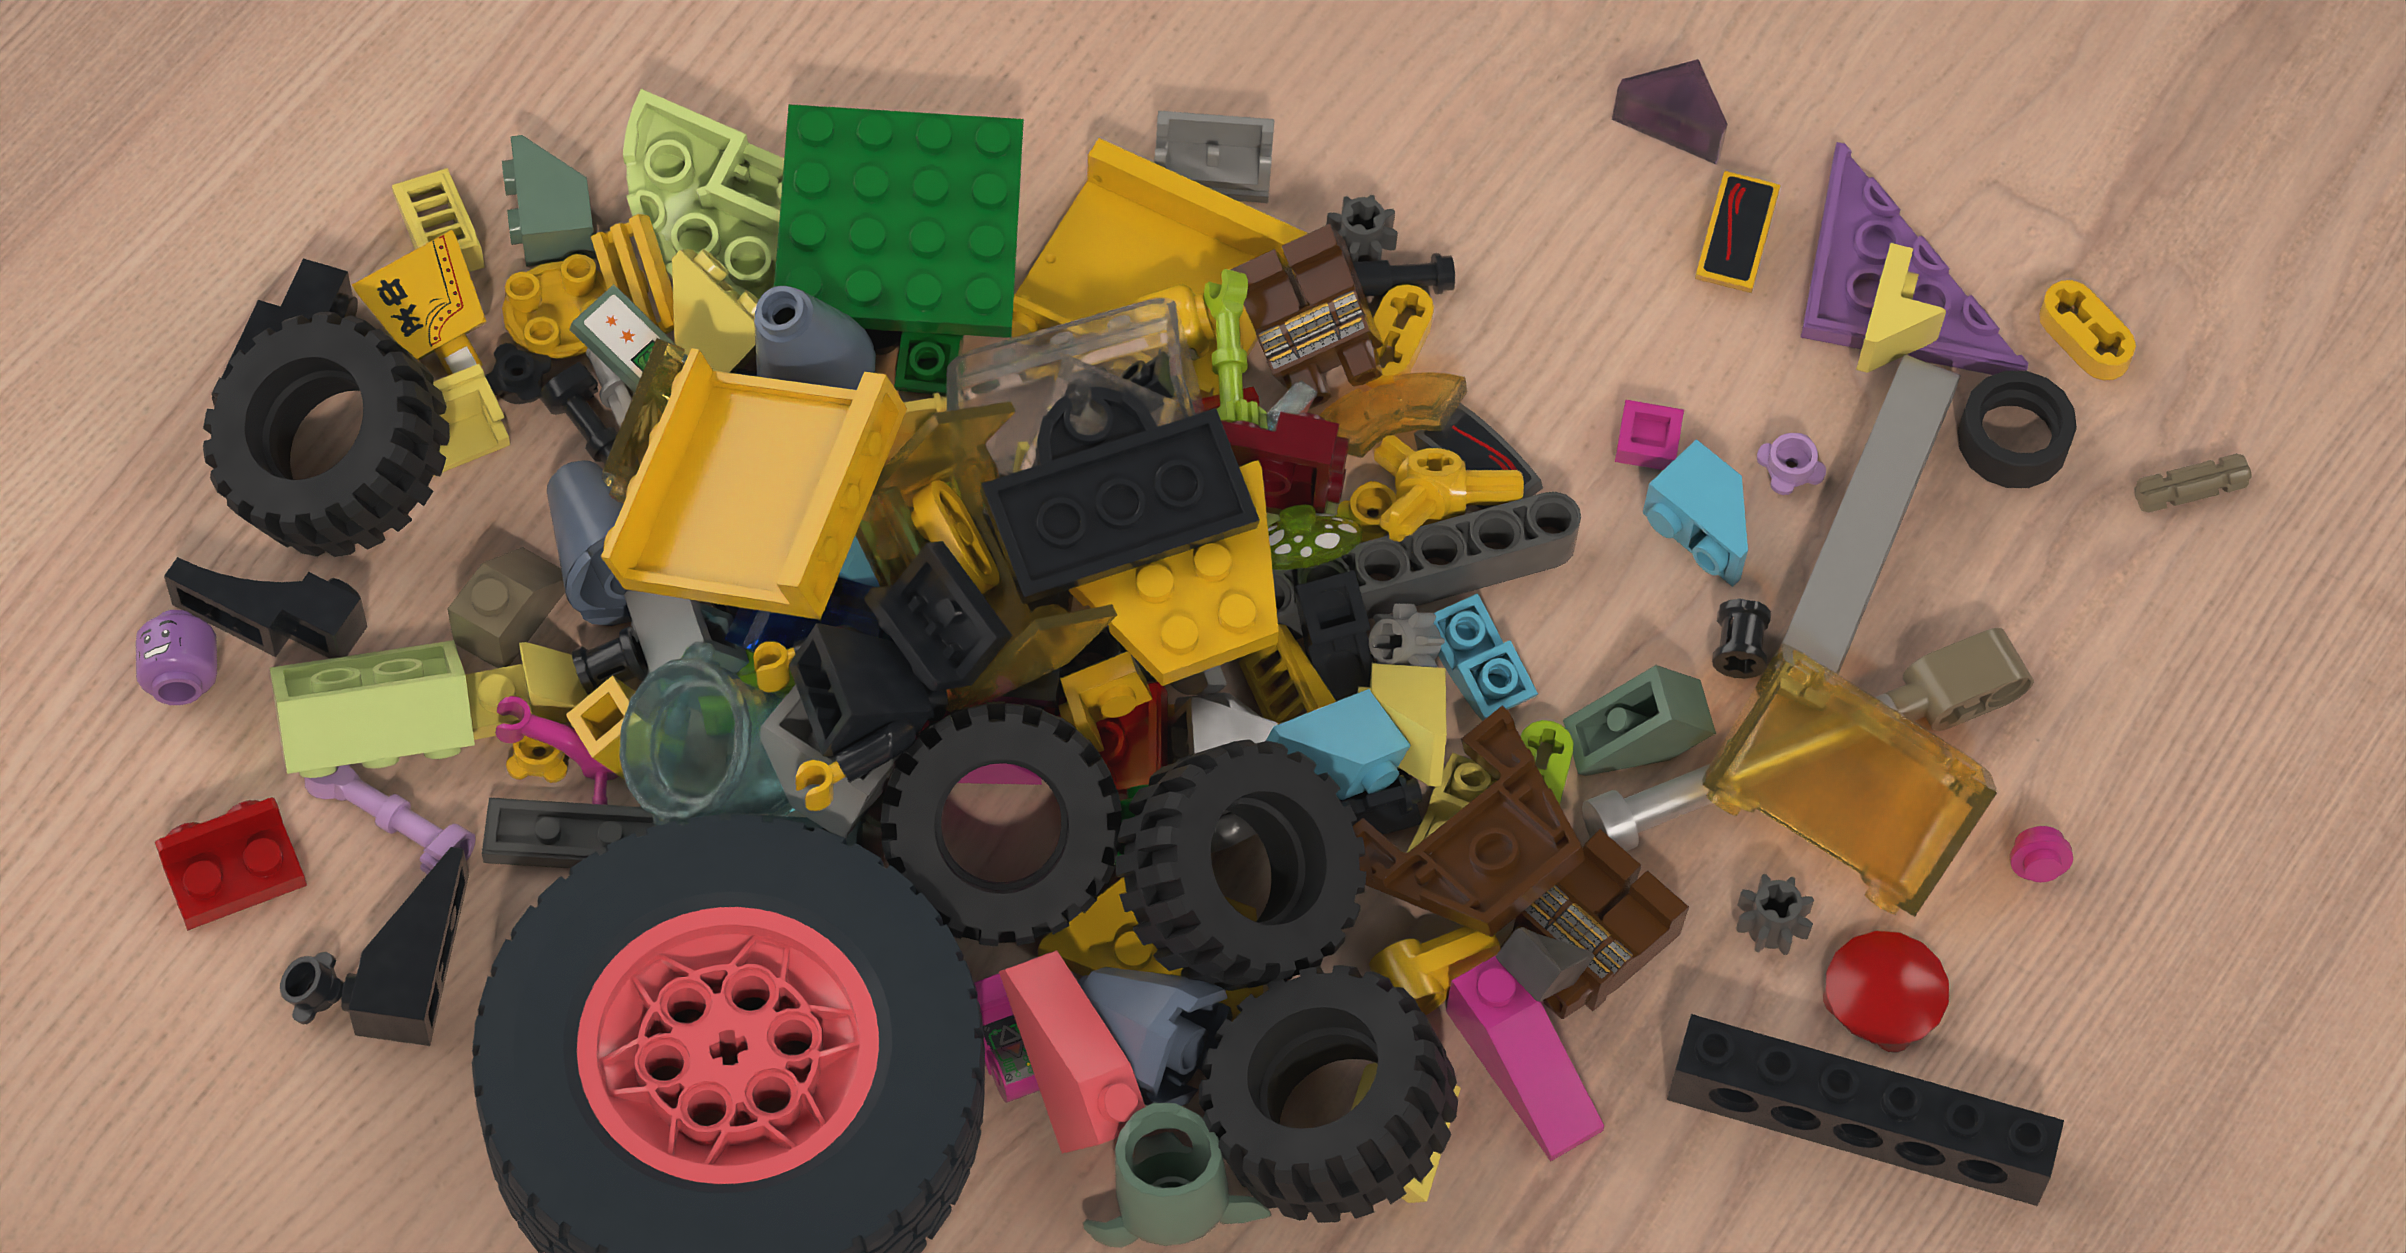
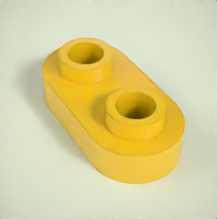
M934 480L915 493L912 498L914 510L911 512V518L918 532L930 542L943 541L982 595L996 586L1000 579L997 566L967 508L956 492L946 483Z

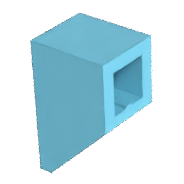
M1696 439L1649 483L1643 514L1647 516L1651 526L1665 538L1675 539L1691 552L1696 563L1705 572L1714 576L1719 575L1733 587L1741 579L1748 553L1742 475Z

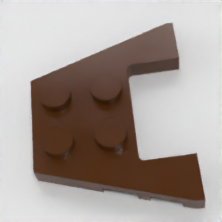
M1503 705L1461 738L1464 753L1497 781L1410 852L1403 853L1364 818L1352 826L1356 838L1363 837L1366 856L1359 857V870L1366 871V886L1490 937H1493L1585 861L1580 841L1551 788H1548L1535 764L1530 749L1526 748L1515 727L1511 714Z

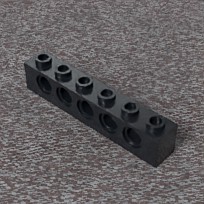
M1691 1014L1667 1100L2035 1206H2038L2051 1178L2064 1120L1694 1014Z

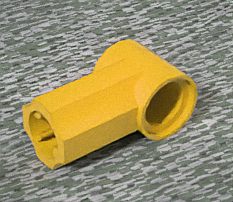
M1464 926L1422 944L1414 938L1396 942L1378 952L1371 959L1369 967L1371 971L1389 978L1394 987H1403L1415 999L1420 1010L1425 1015H1428L1444 1003L1449 995L1451 981L1496 956L1500 951V943L1496 935L1490 937Z

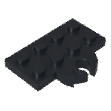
M1090 387L1088 392L1089 407L1102 417L1105 427L1099 433L1084 435L1073 428L1070 421L1073 403L1067 394L1059 399L1046 415H1043L1035 448L1038 465L981 483L980 488L981 496L1022 605L1258 527L1260 519L1216 408L1157 426L1146 404L1127 388L1125 392L1105 387Z

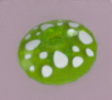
M1296 505L1286 508L1279 513L1280 520L1268 525L1272 569L1275 570L1306 568L1332 561L1352 551L1361 543L1363 535L1362 527L1354 519L1336 514L1316 513L1315 508L1311 505Z

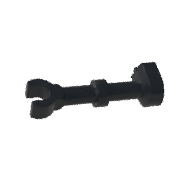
M579 361L549 380L540 391L539 398L551 414H567L586 439L585 449L595 462L602 461L621 487L627 492L628 484L631 478L637 474L638 468L622 449L624 441L614 427L606 428L587 403L589 399L594 397L593 394L598 392V382L585 365L583 366Z

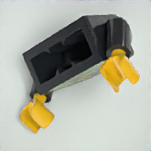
M816 623L808 636L793 641V648L786 650L780 643L766 641L757 647L753 655L757 686L761 691L776 692L786 687L790 681V668L822 756L835 757L837 760L830 765L819 760L806 761L800 765L796 773V790L805 789V787L812 784L820 785L812 788L805 795V807L810 811L823 810L830 805L834 796V784L846 777L850 783L907 751L915 742L917 734L926 721L940 720L947 710V690L931 691L913 673L911 664L894 641L867 635L850 625L834 627Z

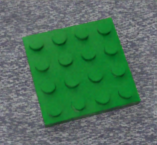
M788 104L774 287L789 286L802 290L849 315L863 329L1011 338L1024 119Z

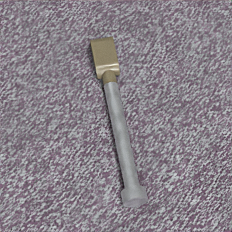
M1989 629L1931 652L1915 661L1903 674V680L1906 683L1904 686L1627 798H1623L1616 790H1611L1586 800L1582 805L1584 822L1590 838L1601 829L1625 851H1628L1638 846V833L1920 718L1926 717L1933 730L1942 731L2006 706L2023 696L2032 687L2034 679L2004 629Z

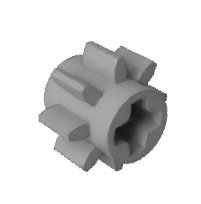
M1394 604L1393 614L1374 615L1373 618L1376 624L1373 626L1368 640L1371 654L1377 660L1376 664L1437 667L1435 659L1440 652L1441 645L1445 643V639L1441 637L1438 628L1434 624L1436 618L1434 613H1419L1415 604Z

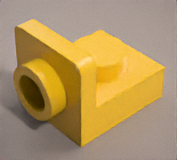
M1128 651L1060 678L1068 701L1058 705L1061 717L1074 725L1082 735L1089 739L1098 752L1104 751V746L1096 722L1108 717L1115 718L1126 715L1136 706L1153 700L1146 678Z

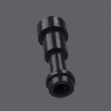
M1433 253L1431 263L1390 265L1388 260L1353 262L1365 297L1386 295L1392 288L1407 284L1418 287L1433 286L1435 294H1443V291H1451L1455 288V267L1451 255L1441 256L1440 253Z

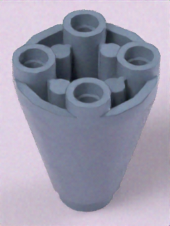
M789 286L773 287L767 290L758 300L754 318L757 377L857 390L864 372L875 373L876 353L867 332L849 315L802 290Z

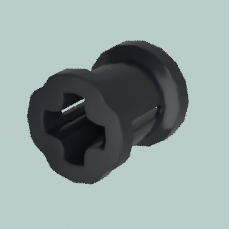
M1732 599L1720 604V609L1717 613V622L1722 627L1720 647L1713 652L1712 659L1713 667L1716 671L1725 676L1743 679L1757 677L1765 672L1767 669V655L1762 651L1764 630L1768 628V624L1771 621V611L1766 605L1758 601Z
M630 626L619 632V638L590 650L582 646L574 649L572 652L577 676L588 696L612 675L621 682L635 677L641 681L649 679V667L637 632Z

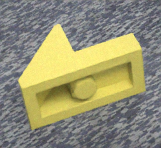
M1890 243L1856 370L1868 373L1903 357L1904 354H1910L1935 342L1939 337L1946 310L1942 307L1912 300L1919 276L1917 273L1908 271L1913 248Z
M522 642L519 643L522 664L466 674L474 740L496 736V727L500 724H517L520 722L515 716H502L497 713L499 702L510 696H516L526 701L530 707L531 714L558 723L570 722L566 714L588 696L577 676L572 654Z

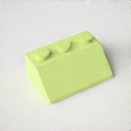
M454 640L270 667L287 774L299 772L302 777L317 778L333 774L337 771V766L362 763V766L366 768H383L396 764L399 761V757L424 753L426 758L442 759L459 754L461 747L475 745L466 676Z

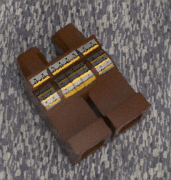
M1331 224L1282 245L1287 261L1274 249L1230 269L1246 274L1248 291L1244 307L1267 358L1271 373L1290 391L1296 402L1303 409L1313 398L1314 400L1309 409L1327 402L1332 397L1323 373L1340 365L1343 367L1348 382L1353 387L1364 385L1382 376L1377 348L1384 346L1378 330L1375 328L1371 311L1346 243ZM1292 270L1294 271V273H1295V275H1296V278H1297L1298 283H1299V285H1300V287H1301V290H1302V292H1303V295H1304V297H1305V300H1306V302L1308 303L1307 305H1306L1305 302H1304V299H1303V297H1302V294H1301V292H1300V289H1299V287H1298V284H1297V282H1296V279H1295V277H1294V274H1293Z
M1601 829L1584 844L1585 861L1516 917L1513 930L1500 947L1501 950L1513 932L1523 927L1534 933L1586 949L1595 955L1573 985L1543 1000L1545 1005L1561 1019L1566 1018L1584 1005L1595 1011L1606 1000L1607 995L1622 986L1681 934L1689 909L1687 904L1648 870L1638 878L1642 865Z

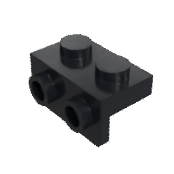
M943 541L926 543L894 585L871 588L864 597V601L877 617L880 628L887 635L891 636L911 664L915 676L931 691L972 686L1013 636Z

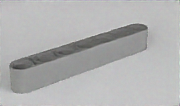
M1904 354L1779 649L1765 686V692L1816 712H1823L1960 380V374Z

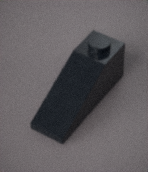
M450 847L362 951L357 974H347L343 985L341 1008L342 1011L349 1012L355 1036L425 1046L431 1045L469 878L463 848Z

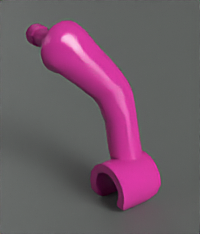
M510 696L499 702L497 706L498 714L502 716L512 715L520 720L517 724H500L496 727L495 734L501 742L516 743L522 740L524 736L547 743L564 752L580 766L585 777L595 780L592 804H608V797H606L607 781L616 779L619 776L591 757L574 728L531 714L530 707L526 701L519 697Z

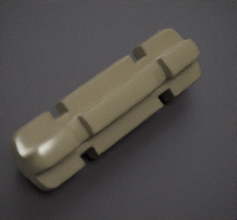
M2233 454L2219 458V464L2215 465L2214 461L2210 460L2167 471L2166 478H2163L2161 474L2140 478L2134 488V493L2140 509L2150 513L2167 508L2166 502L2177 506L2219 495L2220 488H2223L2225 492L2246 488L2249 485V480L2252 478L2251 469L2245 456Z

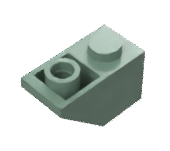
M511 136L513 159L502 161L506 196L517 194L518 209L507 210L511 245L523 244L526 266L564 261L567 257L575 254L597 259L590 237L594 235L587 177L525 136Z

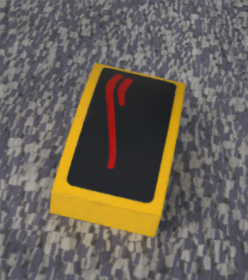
M1724 171L1695 279L1752 293L1778 198L1780 184Z

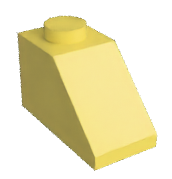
M1372 663L1370 687L1358 686L1357 693L1369 689L1411 745L1398 767L1428 786L1441 787L1447 735L1445 668Z

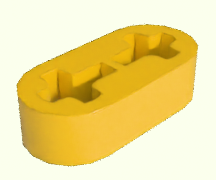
M2062 280L2054 283L2046 291L2039 313L2040 323L2045 331L2093 378L2114 380L2123 376L2130 366L2136 348L2135 337L2131 331L2084 284L2073 280ZM2059 304L2065 309L2074 305L2079 309L2077 316L2071 311L2064 314L2057 311ZM2099 345L2103 349L2114 346L2118 351L2116 356L2111 352L2100 355L2096 352L2097 346Z
M1407 284L1392 288L1383 297L1373 317L1375 328L1378 330L1384 346L1377 348L1379 360L1382 358L1387 346L1395 348L1393 362L1389 361L1385 368L1381 367L1382 376L1366 383L1372 389L1387 391L1401 386L1408 378L1430 333L1434 305L1429 294L1420 287ZM1406 307L1414 309L1416 315L1409 317L1404 329L1397 328L1398 314H1402Z

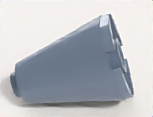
M582 460L567 463L559 468L551 477L546 490L567 599L571 606L581 613L583 619L591 624L614 626L632 622L624 597L628 590L622 587L601 558L605 537L608 531L615 525L626 500V491L595 462Z

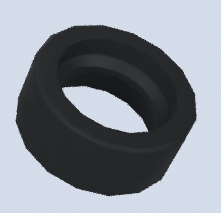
M2003 371L1986 377L1970 393L1958 428L1959 449L1969 467L1986 481L2006 488H2031L2049 481L2063 467L2077 429L2075 409L2066 393L2046 377L2029 371ZM2000 406H2018L2030 410L2046 422L2052 434L2050 443L2045 449L2034 453H2016L2002 448L1988 437L1983 428L1982 421L1985 413Z

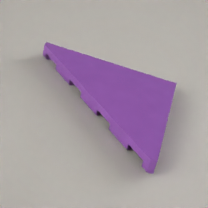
M1837 142L1833 155L1801 338L1862 349L1890 243L1913 248L1908 271L1917 273L1919 276L1912 300L1942 307L1946 310L1938 339L1907 355L1929 363L1990 375L2003 371H2027L2028 362L2022 355L2017 356L1998 334L2000 328L1972 295L1967 296L1948 274L1950 268L1923 236L1918 237L1899 215L1900 208L1874 177L1868 178L1851 157L1852 151L1845 143Z

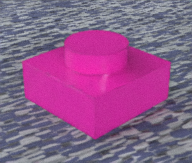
M1625 400L1615 462L1664 470L1677 458L1684 409Z

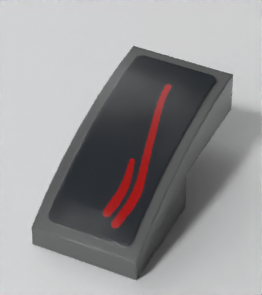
M1459 401L1414 433L1418 450L1441 448L1452 451L1460 456L1462 461H1465L1466 470H1518L1522 472L1524 481L1523 498L1533 496L1543 489L1541 479L1516 450L1492 427ZM1476 505V506L1483 510V509L1490 508V507H1494V506H1497V505Z

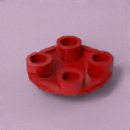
M1876 930L1853 937L1835 952L1826 971V988L1823 994V1002L1826 1009L1851 1034L1873 1044H1878L1881 1049L1887 1052L1897 1053L1909 1047L1911 1042L1923 1039L1940 1024L1949 1005V979L1940 959L1923 942L1901 932Z

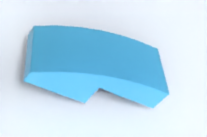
M1478 593L1434 613L1436 615L1434 624L1438 628L1441 637L1445 639V643L1441 645L1438 657L1461 694L1482 721L1502 705L1508 710L1538 695L1511 640L1503 643Z

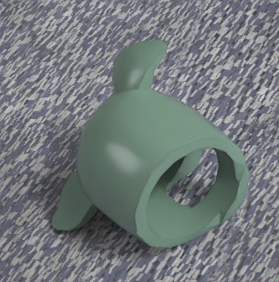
M1152 1103L1135 1112L1119 1132L1114 1159L1116 1197L1121 1216L1106 1223L1086 1219L1083 1222V1227L1095 1241L1108 1247L1122 1248L1134 1243L1139 1238L1148 1243L1169 1246L1185 1244L1202 1238L1216 1227L1219 1222L1222 1224L1246 1223L1268 1218L1271 1216L1269 1208L1262 1205L1254 1197L1229 1195L1224 1159L1218 1147L1219 1139L1215 1132L1209 1133L1203 1118L1199 1114L1176 1103ZM1176 1128L1188 1134L1192 1141V1147L1184 1146L1175 1134L1171 1132L1147 1137L1142 1136L1157 1129Z

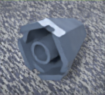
M1104 967L1092 971L1090 975L1082 976L1077 982L1131 1063L1144 1104L1147 1106L1152 1103H1176L1180 1106L1188 1104L1198 1089L1186 1084L1198 1068L1201 1070L1208 1049H1217L1219 1044L1214 1035L1224 1020L1227 1018L1231 1021L1233 1017L1231 1008L1220 1002L1228 999L1225 989L1215 984L1188 979L1185 976Z

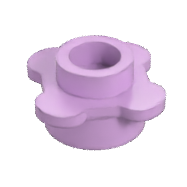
M1783 434L1773 444L1765 443L1758 449L1757 462L1767 468L1772 478L1770 486L1778 494L1789 495L1797 486L1806 483L1818 485L1825 478L1826 467L1823 463L1817 461V448L1811 439L1804 434ZM1786 462H1795L1797 466L1790 468L1786 465Z

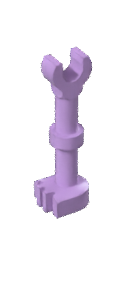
M350 764L337 766V771L332 775L317 778L304 777L305 788L314 797L320 799L336 798L340 801L348 800L376 818V826L390 834L398 831L424 847V854L420 857V862L422 863L420 870L426 874L433 869L450 847L463 848L466 861L472 854L476 841L473 833L455 823L442 830L411 811L410 802L397 794L387 796L361 780L358 774L350 768Z

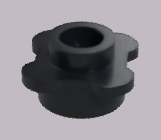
M512 343L498 346L494 351V358L496 360L491 373L485 376L494 395H499L503 400L512 404L532 403L539 399L540 391L543 388V374L549 372L552 367L550 357L548 355L518 350ZM515 370L523 371L522 375H512Z
M320 952L315 957L303 956L296 959L287 967L281 978L280 993L284 1000L294 1005L292 1017L300 1024L312 1022L317 1012L327 1010L342 997L344 982L337 978L334 971L336 959L328 952Z

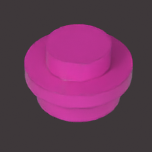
M2036 826L2024 830L2016 837L2014 847L2010 852V862L2013 871L2018 876L2034 882H2049L2064 874L2071 867L2073 852L2070 843L2064 839L2063 834L2059 830L2049 826Z

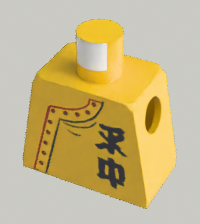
M453 230L446 232L352 284L357 295L393 339L418 361L435 352L448 376L479 363L483 366L466 334L483 326L487 321Z

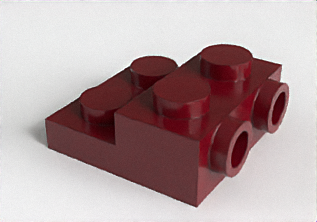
M1280 411L1275 432L1262 429L1248 421H1234L1232 423L1221 421L1238 466L1240 467L1258 460L1262 467L1266 513L1286 517L1295 516L1293 517L1295 519L1323 524L1325 516L1314 514L1326 513L1328 502L1340 503L1345 482L1346 469L1344 468L1350 439L1338 436L1340 423L1326 421L1323 417L1313 413L1291 414Z

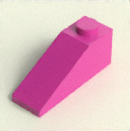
M1496 956L1451 981L1446 1013L1550 1162L1603 1132L1605 1126L1541 1002L1536 1001L1498 961Z

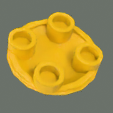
M575 254L567 257L564 261L545 263L527 272H517L506 280L504 286L506 296L502 312L505 329L516 344L532 353L548 355L557 359L586 353L588 347L569 329L571 323L607 291L603 274L596 270V264L593 259L586 255Z

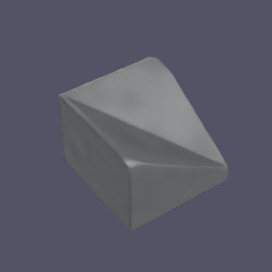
M1521 927L1513 932L1496 955V958L1536 1001L1540 1002L1573 985L1595 955L1586 949L1534 933Z

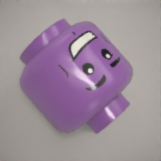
M168 610L147 621L138 630L136 635V679L141 688L152 695L157 701L168 705L190 704L198 700L202 694L206 693L214 685L217 677V638L214 630L207 622L184 610Z

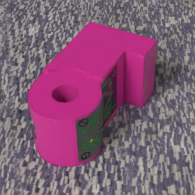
M1000 974L974 982L978 993L977 1000L980 1003L984 1030L985 1067L988 1074L992 1075L1005 1103L1040 1091Z

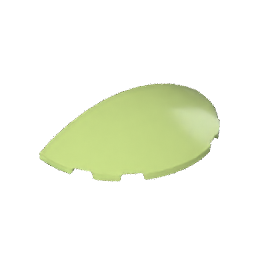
M640 89L631 110L623 147V159L627 166L629 195L626 196L632 217L637 214L649 215L667 273L672 279V258L679 250L693 249L698 254L702 249H705L728 270L729 274L724 280L737 293L742 295L747 290L760 299L767 290L774 287L784 158L748 143L747 135L743 132Z

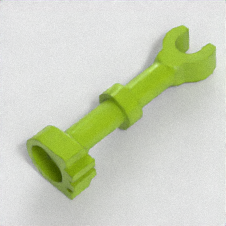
M1224 269L1221 278L1222 285L1208 282L1204 288V302L1216 320L1217 350L1212 353V371L1219 375L1220 407L1217 408V412L1221 421L1231 423L1234 421H1248L1267 430V412L1258 406L1257 402L1251 401L1247 403V400L1243 399L1242 373L1246 372L1248 364L1247 352L1241 349L1239 318L1242 315L1243 304L1247 296L1248 279L1244 273Z

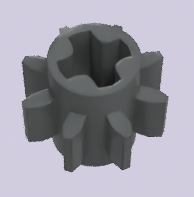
M1370 195L1368 198L1359 197L1355 199L1345 196L1343 197L1342 215L1338 213H1328L1326 225L1331 224L1344 239L1352 262L1381 260L1382 249L1390 251L1395 250L1397 246L1398 232L1393 229L1395 210H1384L1381 204L1375 201V195Z
M1763 874L1759 882L1757 894L1745 889L1740 894L1737 906L1745 912L1739 916L1736 930L1740 933L1749 932L1750 937L1755 942V951L1758 953L1764 948H1779L1783 955H1787L1792 944L1793 935L1806 940L1810 935L1813 923L1805 916L1810 914L1814 898L1811 896L1802 897L1799 890L1795 887V878L1792 876L1786 881H1771L1767 874Z

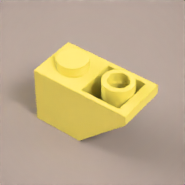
M693 249L679 250L672 258L675 344L687 356L691 348L699 349L713 371L736 374L738 369H743L756 355L754 318L759 299L747 290L742 295L737 293L724 280L729 274L728 270L705 249H702L698 254Z

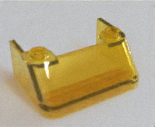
M1011 401L933 413L883 467L856 532V538L880 587L894 585L925 544L931 543L918 532L912 521L911 512L914 510L912 503L913 495L932 481L940 480L950 486L960 497L997 566L1000 579L999 583L984 593L983 596L1013 636L972 686L947 689L948 705L946 711L953 712L967 706L973 707L985 704L1068 664L1117 616L1112 604L1070 613L1056 604L1040 606L1032 612L1027 603L1022 605L1007 562L982 514L986 506L980 493L981 483L999 478L998 467L985 444L1016 412Z

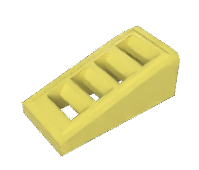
M448 168L391 185L414 249L453 230L455 236L459 235L461 238L458 240L468 271L471 272L485 267L482 247ZM442 189V194L411 202L410 198ZM447 204L449 207L448 209L419 218L417 215L419 212ZM454 220L455 224L424 232L425 228Z

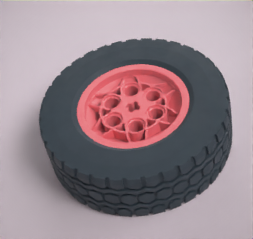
M731 814V820H720V815L688 818L689 824L678 826L676 820L647 828L646 835L637 837L633 833L606 845V852L602 855L594 852L570 868V876L566 880L560 876L538 896V906L535 908L530 905L511 931L512 941L505 940L492 965V977H487L475 1021L472 1046V1072L477 1111L494 1178L499 1184V1191L512 1217L518 1221V1227L539 1253H921L927 1245L925 1238L928 1237L931 1240L934 1238L952 1211L950 1204L955 1205L976 1157L984 1112L985 1046L981 1008L977 1000L978 993L969 966L964 960V955L947 924L943 925L942 917L922 892L916 895V888L913 883L893 866L890 865L887 869L884 868L882 859L856 843L851 848L847 845L844 837L816 827L814 832L806 830L805 823L774 817L773 823L764 822L763 816ZM748 997H759L767 1002L763 1007L754 1011H746L737 1007L740 1001ZM687 1009L697 1010L703 1014L700 1019L693 1023L684 1024L672 1019L677 1013ZM790 1041H801L809 1046L804 1053L799 1055H787L779 1050L784 1043ZM737 1056L738 1063L723 1065L722 1058ZM662 1066H673L681 1070L678 1076L668 1081H660L650 1076L657 1068ZM773 1097L783 1099L789 1103L783 1110L775 1113L763 1112L757 1108L760 1102ZM707 1110L717 1111L724 1115L722 1120L710 1126L699 1125L693 1121L696 1115Z

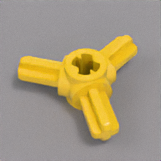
M1395 435L1384 437L1381 446L1374 449V460L1395 477L1397 501L1380 519L1381 528L1389 532V539L1401 542L1406 536L1412 535L1420 526L1465 515L1466 505H1501L1523 499L1524 481L1522 472L1518 470H1466L1465 461H1462L1460 456L1452 451L1441 448H1426L1415 452Z

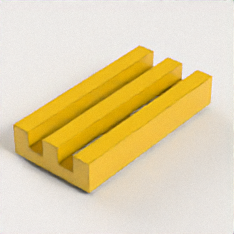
M637 214L629 218L630 222L626 224L618 223L609 227L610 231L598 232L590 236L607 290L614 284L665 334L674 331L673 289L649 215ZM633 236L635 237L661 321L658 323L656 322L648 297L649 287L644 271L640 270L630 237Z

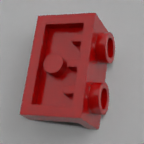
M273 797L262 801L248 800L233 806L227 814L203 823L190 822L179 825L172 829L167 836L155 841L163 870L187 931L307 886L304 873L283 824L279 807Z

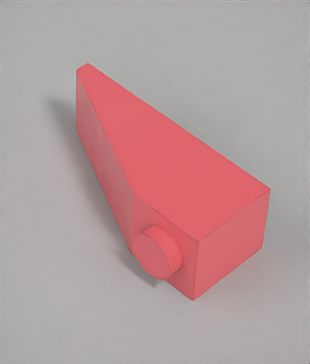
M1058 951L1047 953L999 971L1061 1153L1097 1146L1118 1138L1121 1129L1135 1112L1145 1107L1131 1063Z

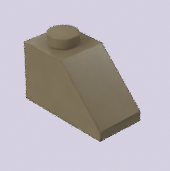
M523 547L482 563L447 609L455 644L496 668L510 666L520 653L519 643L530 640L564 595L565 587L561 568Z

